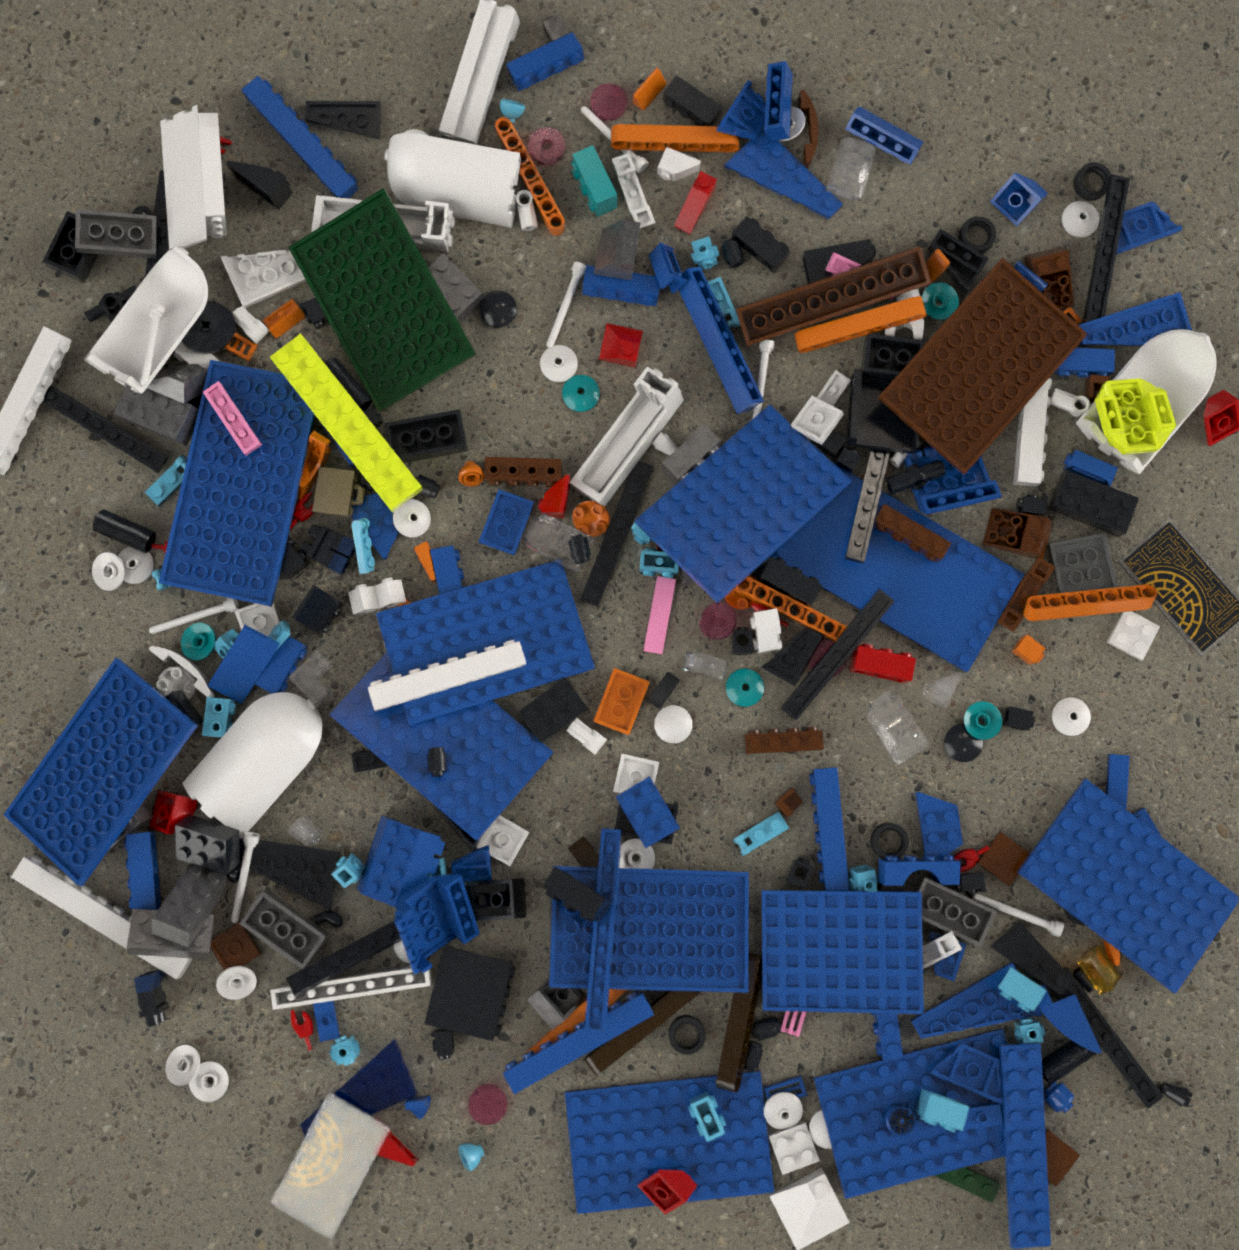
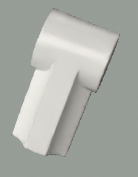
M521 190L516 195L522 231H531L538 228L533 197L529 191ZM522 198L529 199V202L527 204H521L520 200Z
M243 306L233 312L232 316L235 323L244 330V333L254 343L257 344L269 332V329L259 319L256 320Z
M1057 388L1054 389L1050 398V405L1068 411L1074 417L1082 416L1090 406L1087 397L1076 396ZM1075 403H1080L1083 406V410L1077 409Z
M578 718L567 729L569 734L582 742V745L595 755L607 741L601 734L594 729H590Z

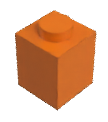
M1026 634L1020 638L1011 651L1031 665L1035 662L1038 664L1044 657L1043 652L1046 648Z

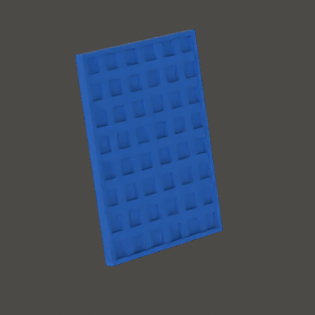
M762 890L763 1011L924 1014L922 892Z

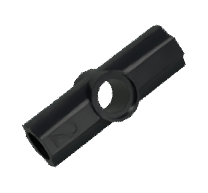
M939 459L921 466L913 464L907 467L904 472L886 478L887 488L892 494L909 488L917 490L924 487L928 481L945 476L946 471L943 462Z

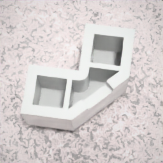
M385 578L381 580L382 583L376 586L367 587L366 584L355 586V590L348 592L353 615L374 612L376 609L384 607L391 608L406 602L401 580Z
M777 609L754 612L752 614L753 617L750 618L751 628L756 631L755 638H753V649H757L758 654L781 650L782 642L779 635L781 634V627Z

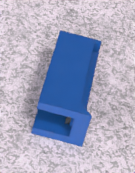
M659 243L648 256L660 288L664 289L669 285L671 292L675 293L687 279L682 278L683 275L673 252L674 248Z
M1074 450L1070 454L1068 453L1063 462L1065 464L1064 471L1068 469L1070 472L1109 487L1118 469L1116 466L1078 450Z

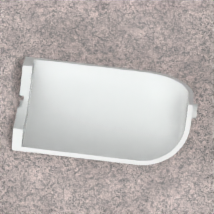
M400 133L390 138L389 148L385 151L388 180L392 192L404 205L426 207V201L448 203L450 210H453V217L513 227L516 213V194H514L513 185L517 186L521 164L520 153L416 133Z
M174 246L160 258L84 359L102 373L114 375L116 382L125 387L130 385L132 387L131 390L140 394L145 391L206 306L208 285L205 275L199 265L188 256L189 253L184 248ZM156 303L165 307V313L158 324L149 381L146 386H143L140 380L151 324L148 312L149 306Z
M1184 329L1168 331L1146 342L1113 380L1141 378L1156 388L1160 387L1166 390L1176 427L1164 443L1165 445L1207 395L1215 377L1216 353L1211 344L1210 337L1203 332L1198 333ZM1095 401L1076 422L1079 429L1088 439L1093 438L1099 444V450L1108 457L1113 455L1120 460L1119 464L1137 474H1140L1161 450L1122 455L1118 449L1109 446L1108 440L1104 436Z
M285 692L269 694L253 702L183 782V786L191 799H197L202 805L200 809L210 819L214 816L223 823L222 825L238 829L242 839L244 833L254 826L309 763L316 752L322 735V719L316 708V703L296 694Z

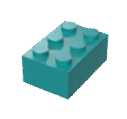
M591 145L572 154L573 162H571V166L573 169L571 171L575 180L579 179L581 193L583 196H587L589 201L587 204L592 213L595 212L596 216L599 217L616 209L617 193L594 146Z

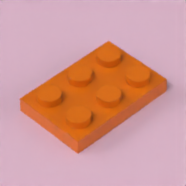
M614 668L593 722L629 736L650 681Z

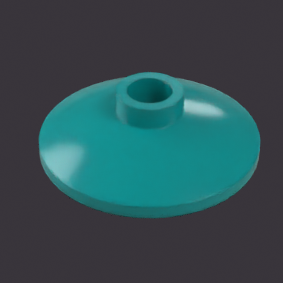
M938 282L929 285L921 296L926 314L933 319H947L958 308V294L952 286L946 283ZM935 301H940L942 305H936Z
M575 375L564 384L562 397L565 404L571 410L585 412L597 404L600 390L596 381L591 377ZM583 389L584 393L580 395L577 391Z
M201 622L190 625L184 631L181 638L183 654L195 661L207 658L215 647L216 636L214 630L209 625Z
M739 669L729 676L726 682V693L734 704L741 707H749L761 699L764 693V683L757 672L751 669ZM743 684H748L749 689L747 691L742 689Z
M979 701L967 708L964 714V726L967 732L976 739H991L999 733L1002 727V716L995 705ZM979 718H982L984 720L983 725H980L978 723Z

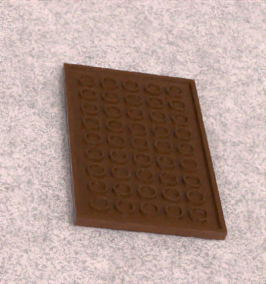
M1002 258L878 396V399L964 475L1086 337L1087 333Z

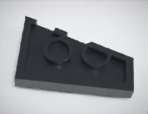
M805 627L789 641L787 646L778 651L761 668L796 686L824 636Z

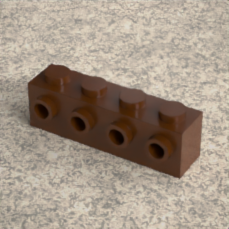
M485 457L484 480L490 486H500V483H508V486L517 487L519 484H527L528 487H538V484H546V487L551 488L562 478L561 459Z
M886 504L880 508L874 519L873 525L877 530L890 534L894 540L907 544L911 550L924 554L932 562L942 560L951 545V542Z
M806 727V731L798 732V728H787V732L779 733V729H768L767 733L760 734V730H748V734L743 735L744 754L824 750L823 730L818 731L817 727Z

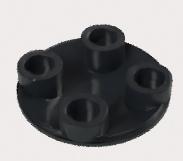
M492 291L481 300L479 312L486 324L499 329L513 321L517 314V306L510 294L504 291Z
M958 724L947 731L944 746L950 758L959 762H969L977 758L981 753L983 740L971 736L964 724Z

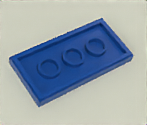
M244 625L207 686L242 704L280 643Z

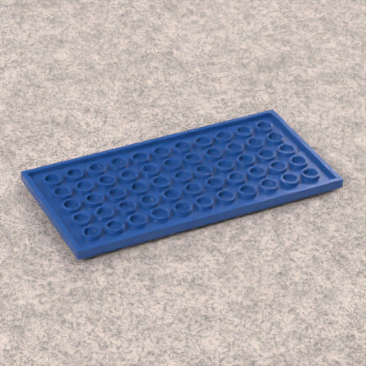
M210 360L203 391L219 381L262 445L247 456L244 455L204 393H202L159 583L272 607L315 415L283 374Z
M833 463L852 481L851 484L773 553L770 558L773 557L775 559V557H779L786 562L785 565L801 569L803 575L807 577L811 575L819 579V583L823 585L821 588L858 610H861L878 588H880L895 602L881 617L879 622L967 673L1024 573L883 491L880 494L876 515L880 508L886 504L951 542L950 547L942 560L932 562L924 554L911 550L907 544L894 540L890 534L880 532L873 525L865 562L861 564L844 559L863 480Z

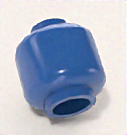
M1055 1082L1044 1091V1100L1054 1112L1063 1110L1066 1113L1074 1106L1071 1103L1074 1095L1064 1083L1057 1084Z

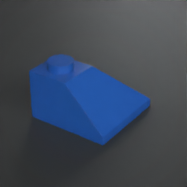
M1015 172L990 202L1012 223L1018 226L1048 193L1034 180Z

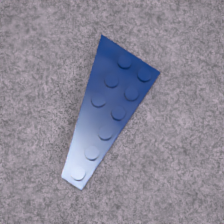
M764 128L760 130L755 140L751 139L724 165V168L731 169L744 178H750L756 181V184L781 196L784 195L792 199L793 202L800 203L827 219H830L843 206L779 141H771L768 134H765Z
M1180 292L1078 325L1087 333L1086 337L1080 342V345L1143 346L1152 338L1168 331L1182 329L1192 331Z
M1010 962L924 1011V1014L917 1015L910 1021L922 1039L954 1031H963L969 1028L1025 1019L1031 1016H1041L1043 1014L1038 1006L1034 1012L1030 1010L1027 1013L1018 1007V1001L1013 998L1009 1001L1000 995L1001 990L998 987L1009 969L1012 967L1017 971L1013 962Z

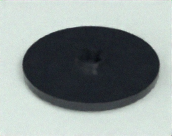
M207 301L204 310L181 342L188 349L202 354L222 350L231 342L235 334V321L231 312L220 303ZM203 325L209 326L210 328L207 330L206 328H203Z

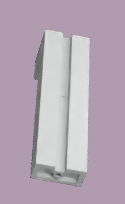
M493 0L479 1L439 127L441 135L475 145L478 144L509 43H514L520 25L518 15L513 7L509 5L496 6L497 3Z
M316 195L311 232L363 200ZM426 201V207L394 204L418 249L448 253V247L452 246L453 236L450 235L451 228L454 229L455 225L453 210H450L448 203Z
M649 367L645 368L633 384L637 393L570 481V484L576 491L592 501H596L604 507L684 401L681 390L678 388V383L672 378L664 379L662 377L663 374L655 368L653 370Z

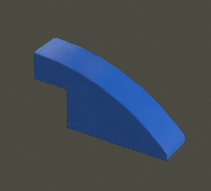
M1047 991L1038 1007L1048 1020L1060 1032L1078 1045L1094 1053H1102L1076 995L1074 994L1053 1003Z

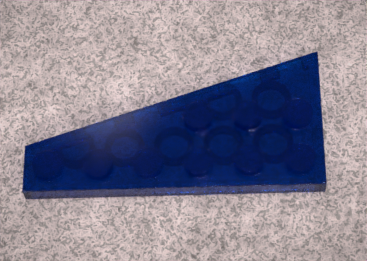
M396 1039L390 1042L332 1097L368 1117L417 1095L418 1092ZM329 1099L300 1124L306 1141L310 1138Z

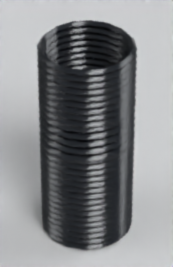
M337 358L326 361L325 365L359 408L365 411L371 405L372 399Z
M105 509L98 512L93 522V531L144 554L151 550V545L156 540L155 531Z
M1070 1040L1042 1059V1076L1049 1085H1052L1081 1064L1096 1056L1097 1053Z

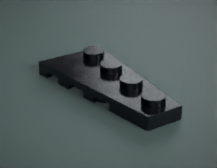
M306 101L305 119L307 122L381 140L380 101Z
M1020 921L990 946L1058 995H1061L1075 983Z

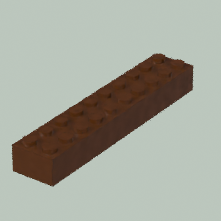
M915 246L736 307L735 310L746 345L749 346L929 285L931 281L921 246Z

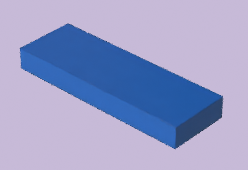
M1108 754L1106 794L1127 810L1130 756Z

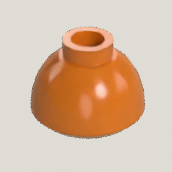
M468 461L460 469L458 480L465 486H477L484 481V471L474 461Z

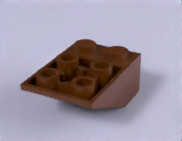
M1058 247L1025 255V266L1048 284L1041 293L1059 309L1074 306L1069 250Z
M992 508L982 544L1024 557L1035 559L1040 557L1043 559L1053 523L1048 517Z

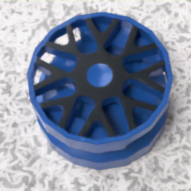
M896 1105L888 1109L886 1113V1126L890 1131L899 1136H906L913 1132L916 1119L911 1110L904 1106Z

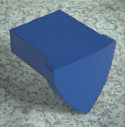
M431 1096L407 1098L405 1110H411L418 1119H422L430 1106Z

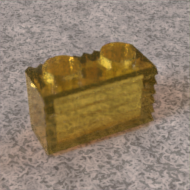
M1099 945L1086 950L1077 961L1100 995L1113 991L1122 978Z

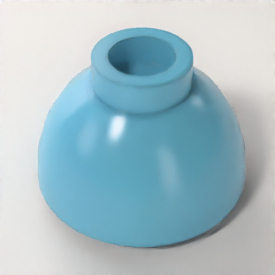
M509 99L500 100L502 114L514 123L515 119L523 114L525 110L524 104Z
M463 1143L459 1146V1155L463 1165L469 1171L474 1170L480 1163L481 1157L484 1156L481 1145L476 1146L472 1143Z

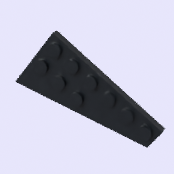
M240 838V865H242L245 851L243 838ZM259 840L256 847L253 848L249 869L323 906V908L331 910L336 880L331 874L337 867L335 863L339 860L340 852Z

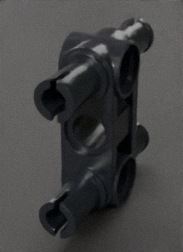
M133 285L121 293H106L100 300L99 305L84 312L87 319L92 323L94 320L106 315L110 322H112L137 287ZM112 301H116L114 306L109 307Z

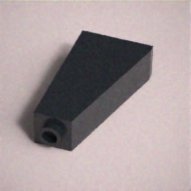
M871 239L807 250L804 251L802 260L807 283L833 275V273L825 270L833 252L862 265L873 261L874 256H876L875 245H872Z

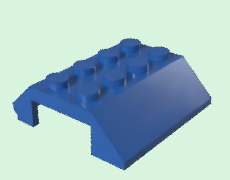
M932 446L924 448V455H922L921 449H917L914 454H907L908 457L904 460L906 468L913 464L921 466L938 459L944 464L945 476L928 481L920 489L914 490L911 488L918 509L926 515L1002 497L996 480L991 481L982 455L964 475Z
M381 815L364 865L365 868L362 871L363 876L359 880L356 889L365 896L397 908L401 896L429 879L428 873L435 875L440 859L435 858L434 854L441 856L446 842L441 841V836L424 832L400 823L393 818Z
M460 874L432 876L399 898L395 911V924L398 932H400L399 935L405 947L413 974L425 973L432 968V964L426 958L454 938H457L465 945L480 934Z

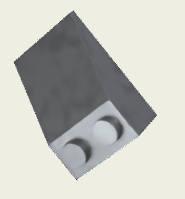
M198 364L162 368L148 385L147 389L185 404L203 393L208 369Z

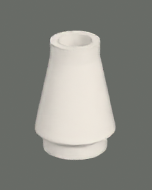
M660 432L652 442L655 449L669 456L678 449L666 433Z

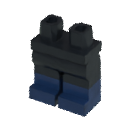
M312 524L308 534L316 537L313 544L304 540L299 549L307 554L306 556L343 576L350 560L333 552V550L352 559L356 551L354 540L323 525L320 527Z
M162 970L145 972L134 978L138 1005L141 1010L139 1011V1017H145L147 1027L159 1025L160 1022L166 1020L165 1010L169 1008V1003H165L166 994L162 991L161 979L165 977V972Z

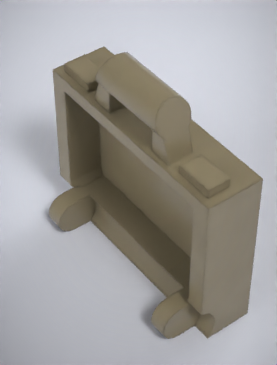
M319 467L312 512L350 518L353 514L352 506L362 505L364 501L365 489L356 485L359 475L355 471ZM355 490H357L356 501H353Z

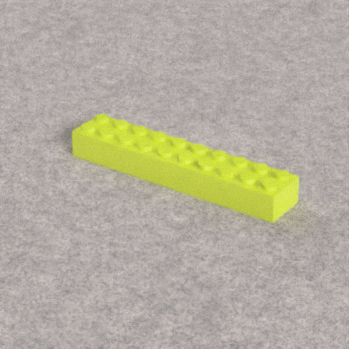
M299 334L270 356L276 367L392 513L423 490L420 483L302 334Z

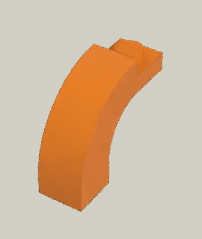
M315 431L309 436L308 451L297 495L298 499H301L318 478L319 467L325 466L331 448H329L330 440Z

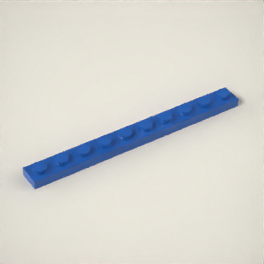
M601 828L596 891L611 900L612 903L600 922L594 920L584 1032L606 1033L622 830Z

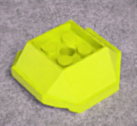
M1141 378L1106 381L1095 398L1104 436L1107 438L1109 446L1118 449L1122 455L1157 452L1176 427L1166 390L1160 387L1156 388Z

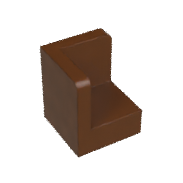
M1090 375L1085 379L1084 396L1088 398L1089 402L1095 401L1102 385L1106 381H1110V376Z
M792 787L773 802L787 818L803 803Z

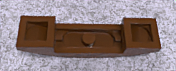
M800 90L798 97L799 109L804 115H807L810 144H805L803 149L804 166L808 169L817 147L818 119L808 94L804 90Z
M1038 557L1017 586L997 623L1014 632L1024 617L1023 612L1028 598L1036 596L1043 583H1046L1055 569V566Z

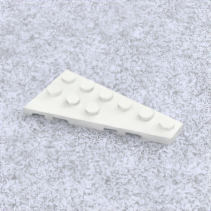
M287 250L258 252L252 255L239 254L232 257L220 256L244 308L306 282L291 252Z

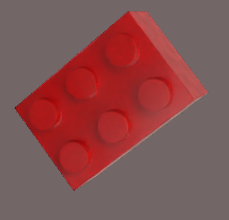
M864 643L857 646L852 653L849 667L850 672L900 683L912 681L916 658L911 657L912 654L900 652L895 654L892 653V649L881 648L877 650L873 649V645Z

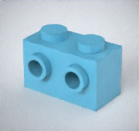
M654 548L641 550L639 572H643L644 576H654L657 573L662 574V577L673 578L674 575L678 574L679 565L665 552L656 551Z
M206 698L202 736L222 738L234 724L232 723V717L236 713L234 700Z
M707 1091L689 1099L691 1105L688 1106L692 1118L696 1117L699 1124L696 1127L701 1137L705 1136L708 1142L725 1134L723 1127L726 1126L722 1114L718 1115L715 1108L718 1105L714 1095L709 1096Z

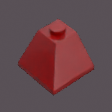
M607 323L599 360L636 368L643 331Z
M1224 389L1207 399L1203 418L1208 446L1214 445L1239 430V400Z
M565 475L544 493L543 499L540 498L538 509L541 510L543 516L564 519L571 485L570 475Z
M158 789L152 812L154 817L150 820L149 828L166 834H173L177 823L189 814L194 816V812L197 809V799L192 800L187 795Z
M658 1170L641 1181L637 1186L666 1215L687 1202L697 1184L683 1170Z

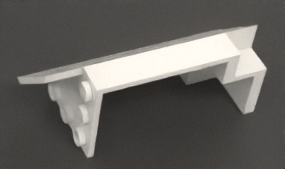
M197 105L193 106L192 111L188 113L182 111L173 115L174 119L172 120L164 119L160 121L169 249L174 246H180L184 249L206 241L207 236H212L213 238L227 236L218 113H198Z

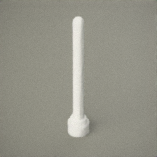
M583 106L581 112L611 141V130L586 106ZM621 150L624 154L630 153L635 169L639 174L647 168L649 162L644 157L637 156L631 150Z
M574 262L572 266L573 277L546 343L548 348L554 346L579 279L585 275L586 265L580 262Z
M156 303L149 306L148 312L151 324L140 380L143 386H146L149 381L158 324L165 313V307Z
M771 340L759 342V349L762 355L757 387L762 398L764 395L769 354L774 350L775 342ZM762 403L754 408L753 418L761 412Z
M226 598L223 604L149 628V632L155 634L223 611H230L232 613L239 609V604L236 599Z
M245 832L243 836L245 851L231 916L232 923L239 921L253 848L259 842L260 835L254 832Z
M974 893L972 895L974 901L1044 927L1053 936L1060 937L1063 932L1064 923L1061 921H1047L980 894Z

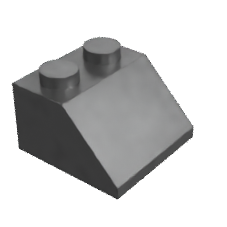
M548 979L527 1001L546 1023L554 1029L564 1022L586 997L578 988H549Z

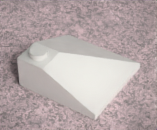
M822 1168L769 1195L796 1250H800L850 1223Z

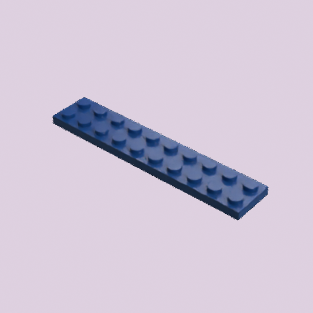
M1038 1042L1001 1044L999 1049L1003 1098L1009 1246L1012 1249L1051 1246L1041 1044Z

